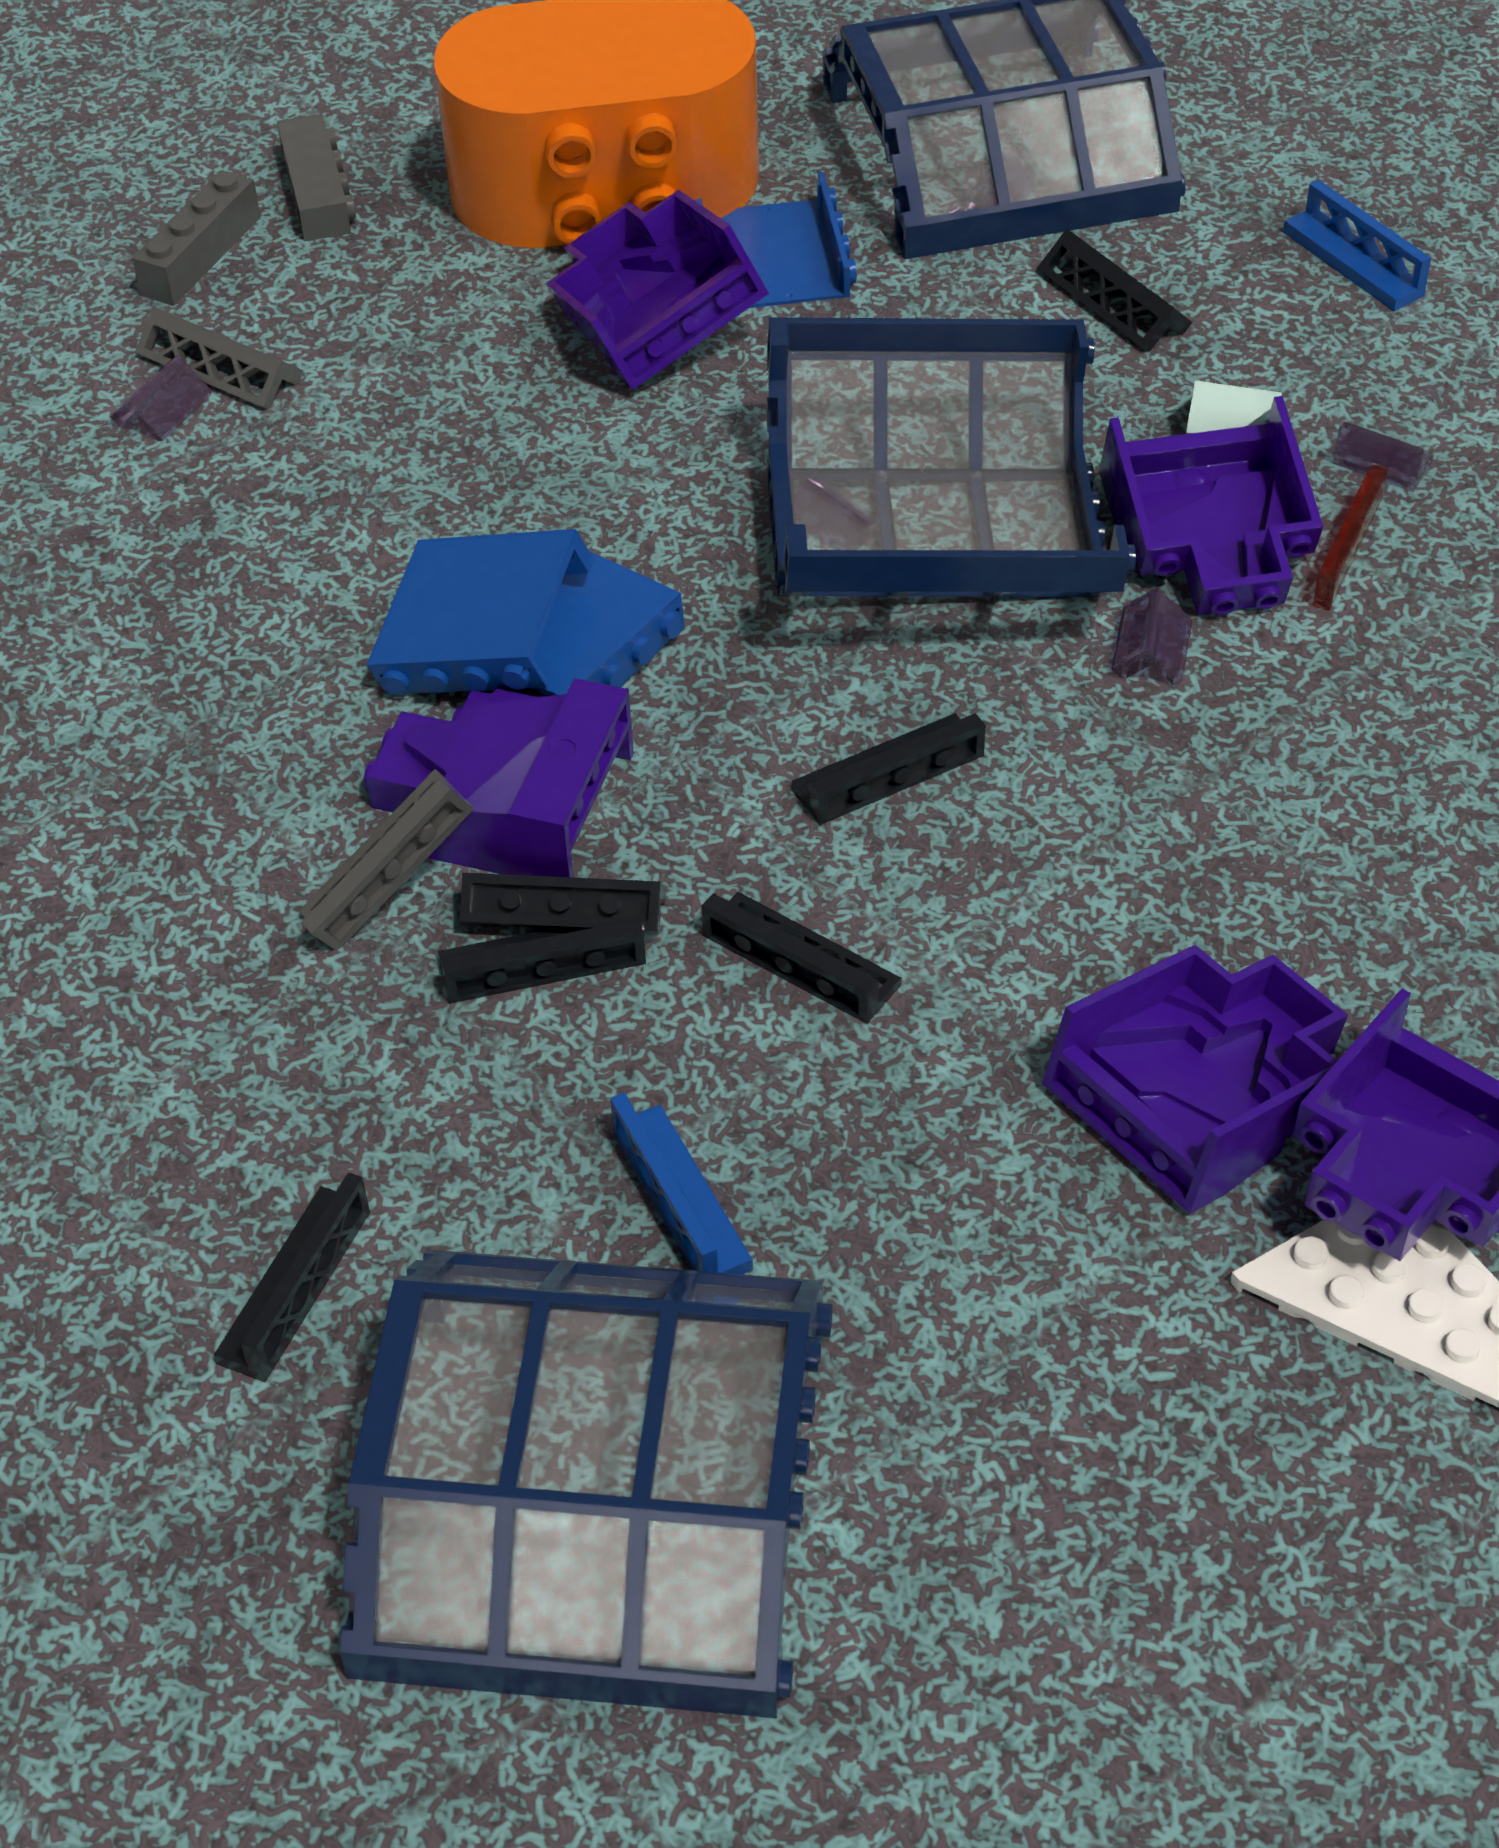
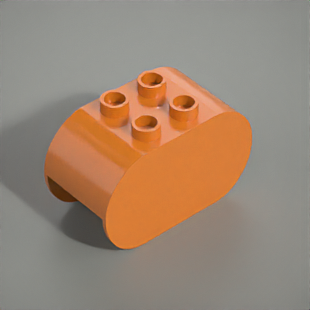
M546 0L502 5L475 12L461 19L443 35L437 45L434 55V69L451 205L456 216L468 229L488 240L523 248L568 245L629 201L646 213L678 189L693 200L702 199L703 207L719 218H722L737 208L743 207L753 196L759 182L756 37L748 17L728 0Z

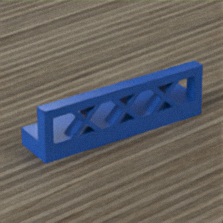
M1319 179L1309 184L1306 211L1285 220L1283 233L1394 312L1424 297L1431 257ZM1321 200L1326 202L1332 218L1320 210ZM1346 217L1354 222L1360 237L1352 233ZM1374 237L1382 242L1388 257L1379 251ZM1402 257L1415 265L1413 275L1408 272Z
M625 1092L611 1097L614 1136L693 1271L745 1274L752 1271V1257L661 1104L637 1113Z

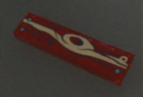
M1375 464L1369 467L1318 573L1313 601L1314 607L1330 611L1380 506L1388 468Z

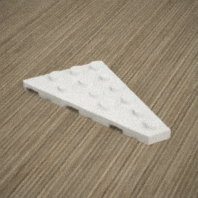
M1322 1220L1232 1272L1230 1283L1237 1291L1242 1293L1245 1289L1279 1305L1278 1310L1290 1316L1307 1319L1316 1328L1355 1346L1361 1343L1393 1358V1364L1408 1371L1423 1373L1430 1381L1474 1401L1477 1397L1499 1408V1281L1446 1226L1436 1220L1431 1223L1401 1261L1396 1260L1383 1251L1371 1248L1364 1240L1334 1222Z

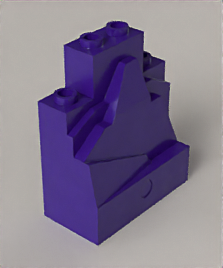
M679 189L646 213L630 201L564 247L573 264L545 283L565 316L574 323L576 328L602 351L618 378L632 390L769 294L730 224Z
M1283 396L1274 397L1266 424L1125 442L1119 417L1110 418L1099 473L1115 525H1124L1127 544H1134L1136 562L1140 576L1152 574L1166 576L1184 570L1197 615L1210 613L1225 615L1234 610L1253 607L1269 609L1278 604L1285 603L1293 580L1287 556L1299 558L1308 553H1315L1323 530V524Z
M574 678L567 694L535 697L497 689L491 694L471 690L463 707H458L455 710L452 721L401 711L393 728L386 730L381 750L376 760L368 763L364 773V787L369 790L371 807L393 813L427 776L436 769L472 805L474 810L428 857L429 859L497 874L573 877L571 851L615 757L631 761L634 755L629 689Z
M1193 945L1066 1006L1042 1084L1191 1214L1230 1192L1281 1153L1287 1136L1294 1133L1300 1103L1337 1062L1330 1054L1334 1053L1348 1014L1273 954L1234 974H1230L1199 947Z
M1403 988L1302 1100L1293 1133V1138L1302 1142L1308 1149L1325 1156L1312 1171L1304 1205L1315 1211L1322 1219L1334 1222L1364 1240L1371 1248L1383 1251L1398 1261L1405 1257L1434 1220L1446 1226L1452 1233L1465 1237L1482 1248L1485 1247L1495 1233H1499V1081L1402 1028L1411 995L1410 992Z

